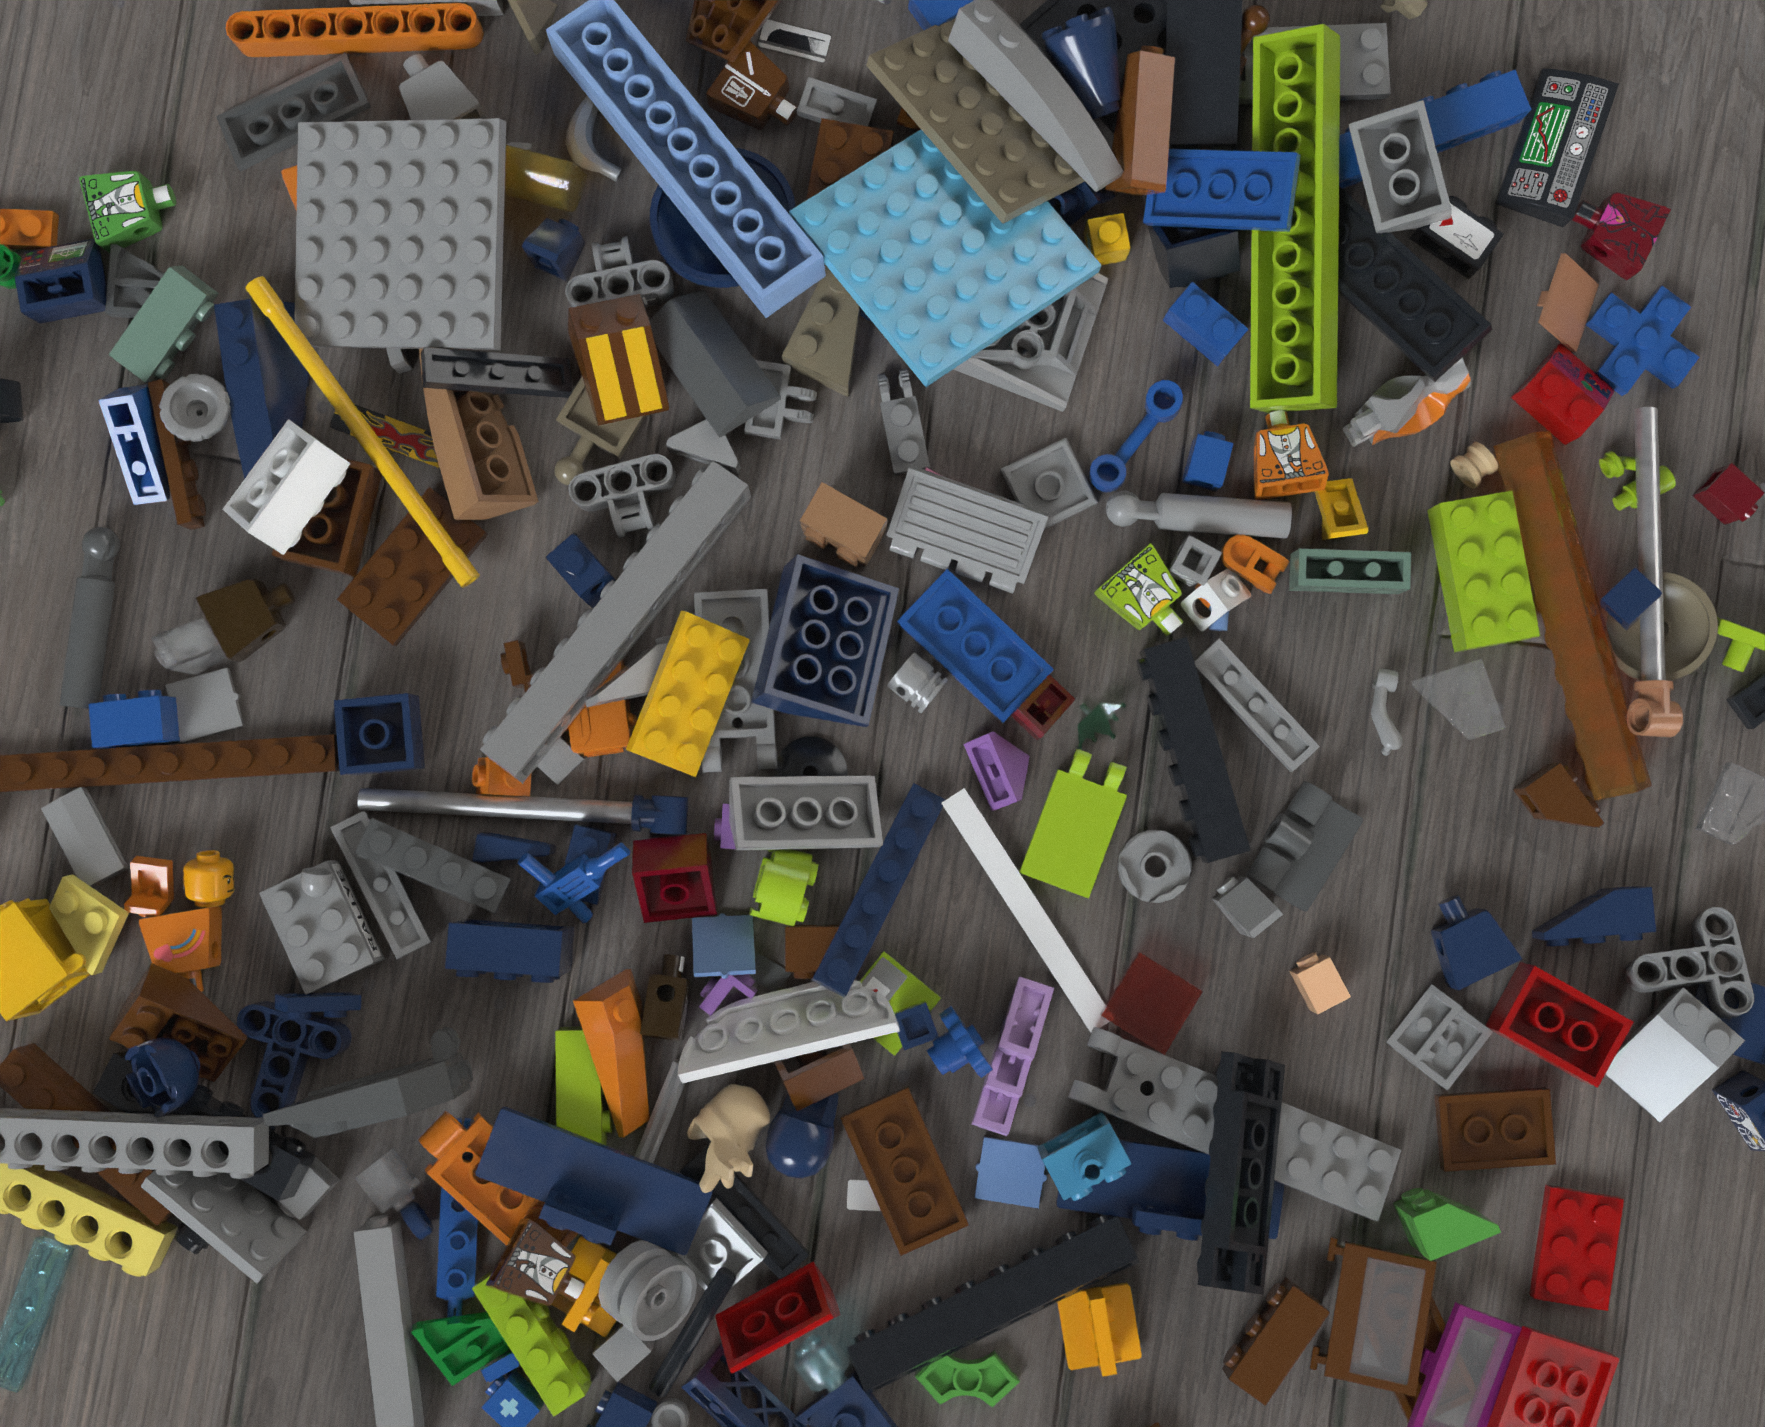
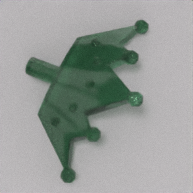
M1100 702L1091 710L1085 703H1082L1079 708L1087 716L1077 724L1079 739L1077 749L1082 750V744L1086 738L1091 739L1094 743L1097 742L1095 732L1109 735L1111 739H1115L1116 736L1112 733L1109 719H1114L1117 722L1119 717L1116 716L1114 711L1120 707L1125 708L1126 704L1121 703L1119 705Z

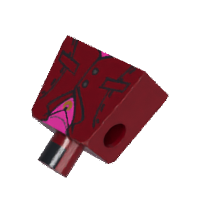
M1616 192L1608 196L1599 207L1581 200L1572 221L1588 228L1580 245L1582 250L1621 278L1629 280L1642 270L1671 209Z

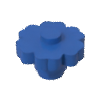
M952 1006L939 1013L948 1031L932 1041L934 1045L927 1049V1052L941 1074L944 1075L949 1071L954 1073L970 1063L980 1078L991 1072L993 1068L979 1047L984 1044V1041L973 1024L966 1028Z

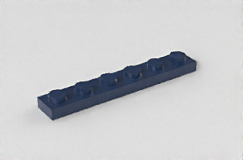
M913 783L883 841V846L880 847L812 981L844 998L847 996L943 807L941 803L945 801L944 798Z

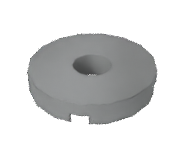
M1147 830L1135 834L1124 844L1118 857L1117 870L1121 883L1131 895L1145 902L1161 903L1175 898L1185 889L1190 878L1192 861L1188 849L1178 837L1166 831ZM1157 855L1164 861V871L1159 876L1151 877L1145 871V862L1149 857Z

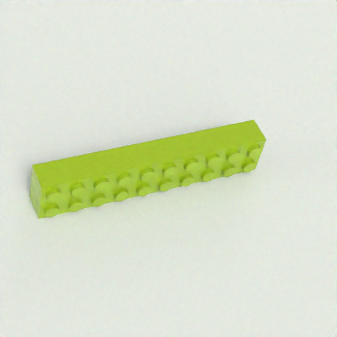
M1325 24L1253 37L1252 151L1297 152L1301 156L1290 232L1252 230L1250 408L1266 413L1278 410L1288 412L1337 408L1340 35Z

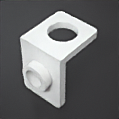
M1226 569L1207 580L1204 586L1201 585L1181 602V607L1200 631H1204L1225 613L1243 603L1252 595L1237 574ZM1197 598H1203L1210 603L1212 611L1209 617H1203L1196 611L1195 602Z

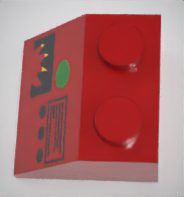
M1559 343L1510 398L1559 441L1567 445L1581 437L1600 416L1615 390L1563 344Z

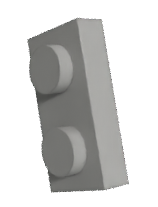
M808 77L797 109V115L821 123V118L870 127L877 107V99Z

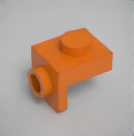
M482 757L478 758V764L473 768L472 783L476 786V794L530 797L531 774L522 784L491 759Z
M136 856L130 862L132 895L124 903V910L129 913L138 914L141 917L160 916L174 900L173 860Z

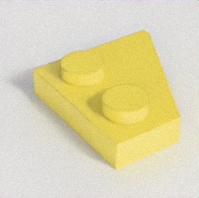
M75 875L64 876L49 909L75 952L85 956L86 964L84 967L87 972L92 976L102 973L129 912Z

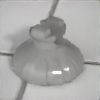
M189 374L187 377L181 376L166 388L159 404L161 409L159 414L166 429L173 435H176V437L184 441H203L204 439H210L227 424L231 406H229L230 398L225 387L214 378L205 374Z

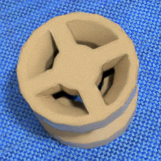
M1479 442L1472 443L1467 447L1466 454L1456 456L1450 463L1456 476L1466 486L1473 489L1481 484L1483 476L1491 475L1498 470V463L1493 454Z

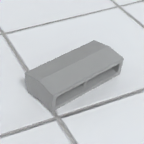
M79 787L41 808L71 867L80 880L93 888L129 869L87 788Z

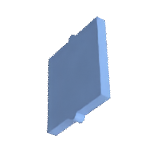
M722 913L719 917L692 918L694 977L721 976L723 979H726L729 975L756 974L753 916H726Z
M984 1136L980 1163L975 1165L978 1176L974 1198L1039 1209L1042 1184L1047 1180V1176L1044 1173L1045 1164L1037 1149L1039 1145Z

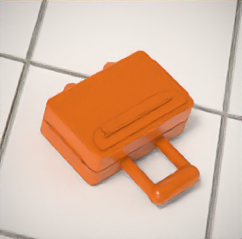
M623 659L601 686L625 667ZM629 699L592 707H586L585 705L564 732L569 731L571 750L574 753L584 754L587 757L623 753L624 749L627 748L633 732V725L637 722V717L631 713Z

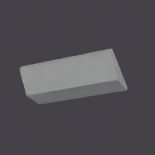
M875 776L731 777L729 780V823L736 850L871 848L883 846Z

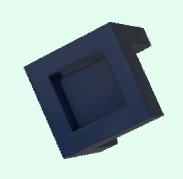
M1634 568L1601 598L1599 606L1627 631L1639 620L1640 615L1661 597L1662 592L1638 569Z

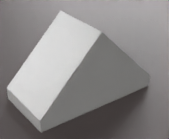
M707 419L668 438L666 446L669 452L707 465L715 461L729 472L739 475L741 467L726 436L724 435L719 438Z

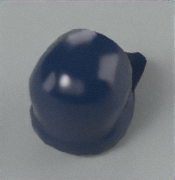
M837 1092L799 1111H796L789 1094H787L783 1107L778 1111L770 1124L765 1145L768 1160L778 1172L788 1177L803 1179L816 1175L826 1165L834 1144L833 1123L838 1106Z

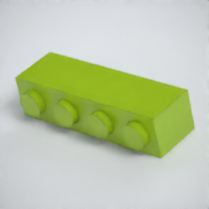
M582 1026L560 1027L555 1031L556 1126L607 1146V1133H612L613 1118L610 1110H607L606 1098Z

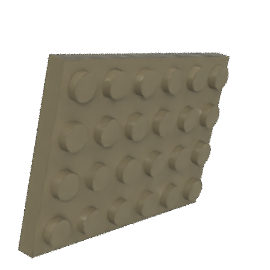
M956 17L940 26L934 25L870 54L866 66L1002 224L1085 181L948 41Z

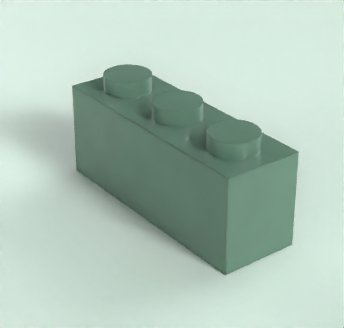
M183 265L169 267L115 344L109 356L145 383L165 379L175 367V363L172 361L179 350L184 351L194 340L196 334L192 331L199 321L205 322L214 312L213 301L219 293Z
M1299 548L1290 554L1289 591L1400 594L1410 590L1411 552Z

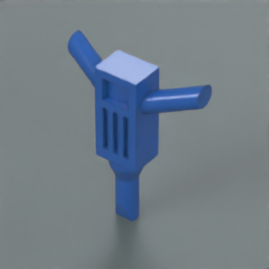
M620 842L599 857L588 858L585 854H582L555 873L548 870L529 853H525L519 859L518 864L540 882L535 897L554 915L568 907L584 924L591 919L593 912L581 899L599 888L606 870L630 855V850Z

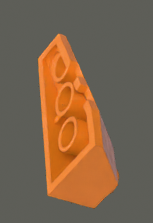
M625 969L573 1000L618 1136L622 1138L650 1119L644 1036L640 1034L643 1019L642 1001L631 969Z

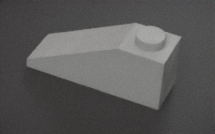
M671 635L655 639V646L643 651L585 700L586 707L648 695Z

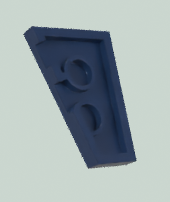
M856 1371L800 1410L795 1417L804 1426L808 1424L811 1427H898L875 1396L864 1391Z

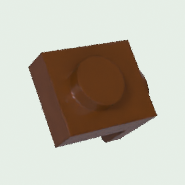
M519 640L503 643L505 653H501L500 657L504 673L506 675L510 674L513 687L524 688L526 693L531 687L530 681L534 674H531L525 643Z

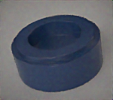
M411 1201L400 1209L404 1221L418 1239L422 1240L433 1232L434 1227L431 1220L417 1202Z

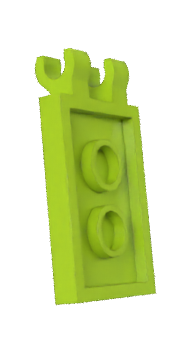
M1076 749L1068 773L1059 769L1055 773L1019 873L1089 899L1127 795L1117 792L1127 767L1110 762L1101 786L1083 779L1092 754Z

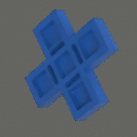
M1660 286L1655 290L1640 312H1637L1613 293L1608 294L1586 322L1587 327L1614 346L1594 373L1621 396L1629 392L1645 369L1670 388L1674 389L1679 386L1700 358L1670 336L1691 306L1664 286Z

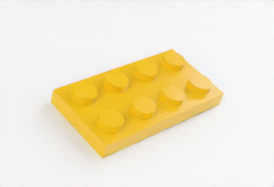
M681 611L626 750L696 777L750 639L687 611Z

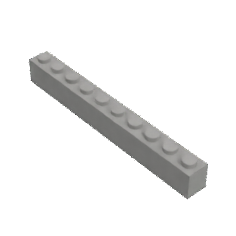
M712 461L707 469L703 467L696 473L692 480L691 489L684 497L681 495L676 498L669 509L670 515L662 524L658 523L650 530L646 538L647 543L640 552H634L629 556L623 566L624 571L616 581H610L604 587L600 595L601 600L594 609H588L578 620V628L569 639L564 638L558 644L554 651L555 657L548 666L537 670L530 681L531 687L523 697H516L506 711L508 715L499 726H493L484 736V745L480 750L522 784L586 705L585 700L600 688L752 498L749 486L715 461Z

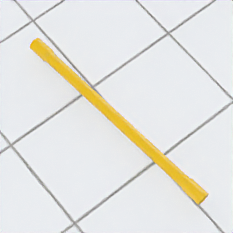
M260 276L250 281L245 287L247 292L263 314L274 324L441 555L443 563L462 588L473 583L479 578L480 574L464 552L453 542L296 325L266 278Z

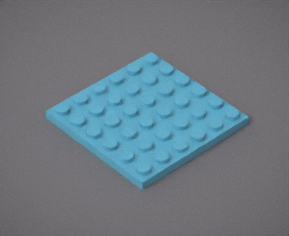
M922 130L917 131L789 211V215L823 255L825 265L925 387L1097 274L1102 266L1048 201L1002 224Z

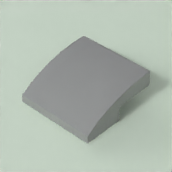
M1431 984L1386 1043L1448 1091L1493 1031Z

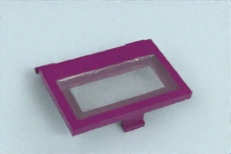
M1455 1302L1436 1353L1423 1348L1420 1372L1424 1373L1426 1378L1407 1427H1487L1522 1327Z

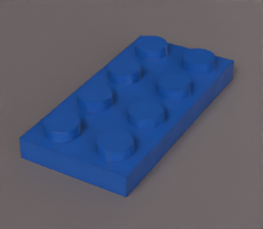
M1169 149L1165 193L1147 195L1143 223L1147 226L1290 232L1301 156L1297 152Z
M948 569L897 621L900 627L1002 723L1054 670Z

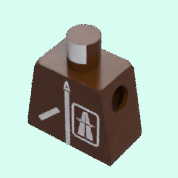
M751 41L733 63L727 62L706 92L710 108L758 130H762L772 116L788 126L795 118L798 106L785 98L789 92L787 76Z

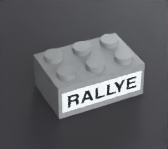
M340 860L325 861L313 867L333 871L331 887L322 896L312 897L304 892L301 886L302 873L259 893L306 995L322 990L385 959Z

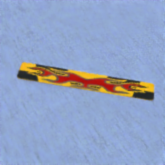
M354 404L386 449L440 468L431 432ZM335 410L330 427L354 436Z

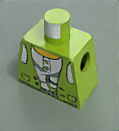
M1151 543L1094 592L1100 600L1139 631L1153 620L1162 632L1168 636L1183 623L1181 618L1169 606L1182 595L1181 590Z

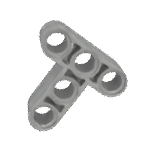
M1722 907L1709 908L1693 920L1691 928L1695 944L1694 948L1645 954L1631 962L1625 970L1627 984L1637 992L1646 993L1705 985L1712 1011L1723 1019H1732L1748 1012L1754 1003V993L1736 921L1733 915ZM1706 918H1712L1720 924V935L1712 934L1707 930L1705 925ZM1716 954L1723 955L1728 959L1730 963L1729 972H1724L1716 966L1714 961ZM1677 960H1684L1690 964L1692 968L1691 977L1682 976L1677 971ZM1639 965H1646L1652 969L1654 973L1653 982L1643 981L1639 977ZM1725 991L1733 992L1738 997V1009H1732L1726 1005L1724 1001Z

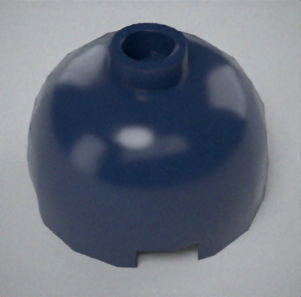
M162 1037L140 1043L129 1048L125 1060H132L133 1072L127 1074L126 1078L132 1094L143 1109L151 1106L155 1110L154 1117L159 1118L180 1109L189 1102L197 1090L200 1070L199 1058L193 1051H190L177 1040Z

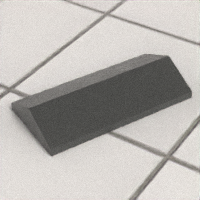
M343 53L216 117L235 164L241 172L298 144V122H342L371 108V105L347 54Z
M704 290L670 299L649 320L656 349L719 438L781 400L778 391Z

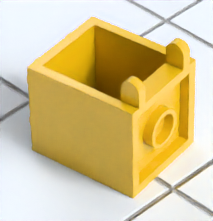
M27 898L20 902L9 900L0 905V1014L5 1021L41 1013L91 975L84 967L86 964L85 956L75 952L50 911V903L47 899L30 900Z

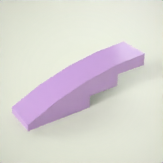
M1018 977L991 1058L990 1065L993 1070L986 1074L972 1125L1004 1136L1009 1134L1018 1100L1023 1093L1031 1061L1035 1057L1054 988Z

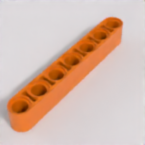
M464 3L240 11L229 17L225 27L226 33L232 42L248 57L471 49L480 44L484 34L483 27L472 7ZM462 22H471L466 30H457V27ZM435 23L430 31L421 32L424 25ZM398 25L397 30L393 33H385L389 26ZM362 26L359 33L349 35L352 28ZM326 27L323 34L314 36L317 29ZM290 29L286 36L278 38L282 30ZM249 30H253V33L249 38L242 39L244 33H246Z

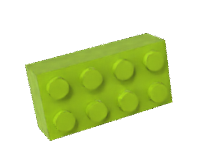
M1507 491L1443 502L1428 509L1427 512L1454 652L1539 637L1540 632L1513 492Z

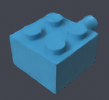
M1103 1112L1037 1146L1041 1159L1064 1201L1070 1197L1073 1201L1087 1196L1093 1191L1091 1186L1099 1184L1103 1179L1107 1183L1117 1180L1127 1172L1125 1168L1131 1165L1125 1150Z

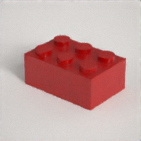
M1520 962L1485 1026L1581 1082L1598 1088L1634 1021L1535 965Z

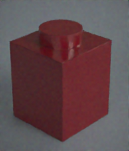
M1733 463L1716 469L1692 496L1726 525L1738 520L1744 522L1750 518L1759 508L1756 502L1765 492Z

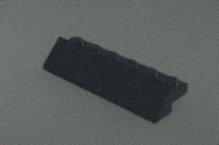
M1221 1051V1060L1217 1067V1099L1213 1105L1214 1128L1213 1138L1209 1144L1210 1167L1209 1177L1205 1183L1206 1206L1205 1216L1201 1222L1202 1245L1201 1255L1197 1261V1285L1264 1295L1285 1073L1284 1064L1268 1059L1251 1058L1236 1052Z

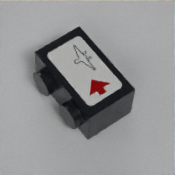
M1448 196L1452 209L1451 218L1416 228L1409 239L1467 279H1470L1480 270L1504 233L1499 231L1497 225L1489 218L1479 217L1467 209V205L1460 198Z

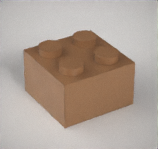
M821 482L800 519L806 541L822 550L825 549L826 545L833 548L838 554V559L856 568L858 563L865 567L867 566L887 531L886 517Z

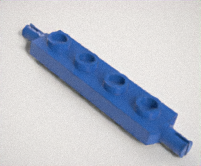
M456 1118L462 1124V1118ZM464 1118V1127L466 1129L470 1126L471 1118ZM465 1152L462 1155L464 1160H470L473 1157L471 1152ZM441 1187L436 1297L448 1300L447 1317H453L454 1308H456V1316L462 1315L463 1300L475 1295L472 1287L475 1285L478 1220Z

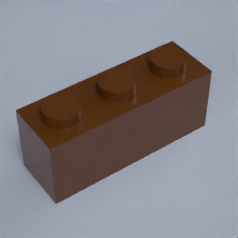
M1286 1277L1281 1284L1276 1283L1270 1289L1266 1297L1267 1304L1260 1314L1256 1313L1250 1318L1244 1330L1246 1335L1238 1346L1234 1344L1230 1347L1223 1359L1225 1365L1222 1369L1227 1378L1265 1406L1330 1314V1311L1319 1300Z

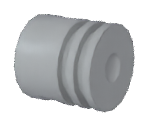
M914 652L893 676L887 687L904 701L908 702L910 700L913 708L918 706V712L921 714L948 682V679L945 677L942 680L940 678L941 673L937 672L935 674L932 672L934 668Z

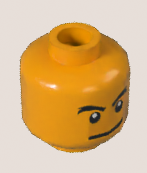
M206 850L196 853V858L187 861L183 867L185 896L194 901L195 906L198 907L223 905L225 899L231 897L235 890L233 863L227 858L220 857L219 851Z

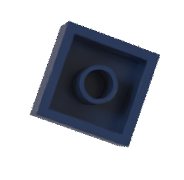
M404 693L334 700L340 775L354 776L425 769L418 695Z

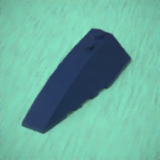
M253 299L214 304L225 385L230 398V413L244 478L252 470L288 419L302 428L303 420H306V388L309 387L310 381L308 371L271 320L263 314ZM283 302L284 308L295 322V302Z

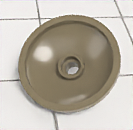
M1662 572L1666 680L1674 681L1695 671L1708 658L1716 642L1718 620L1710 598L1698 585L1683 576ZM1602 608L1598 632L1600 643L1606 656L1620 671L1642 681L1640 617L1626 631Z

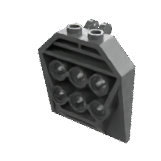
M444 1026L442 1030L438 1029L431 1037L430 1044L432 1045L433 1058L308 1092V1097L286 1108L264 1113L265 1126L290 1125L317 1138L404 1117L453 1100L471 1089L469 1082L473 1081L472 1068L467 1059L463 1060L462 1053L458 1052L461 1043L460 1038H458L459 1034L453 1028Z

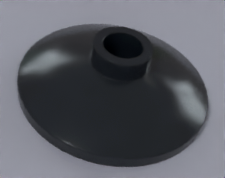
M813 736L802 737L789 743L778 756L777 769L774 772L775 777L804 776V769L807 766H814L818 771L817 776L848 775L847 764L841 751L830 741Z

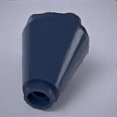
M1111 6L1091 13V20L1088 19L1087 13L1067 20L1066 26H1064L1065 30L1058 26L1040 34L1049 56L1087 112L1090 111L1092 120L1120 110L1118 100L1121 99L1116 21Z

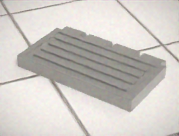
M910 465L886 536L893 538L890 551L914 558L917 547L924 550L920 559L921 562L946 570L949 568L951 560H956L958 564L955 574L981 583L986 571L993 573L989 583L990 586L1013 594L1017 582L1025 583L1049 513Z

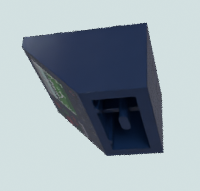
M95 238L24 252L15 274L19 306L22 314L41 324L105 311L107 284L100 246L96 244Z

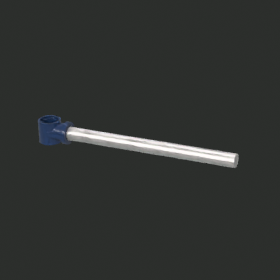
M361 788L358 793V808L371 811L631 824L632 830L641 832L642 828L650 829V833L687 834L688 797L652 795V799H644L643 795H635L633 802Z

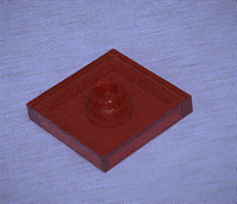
M1137 952L1100 1015L1165 1055L1203 991L1142 953Z

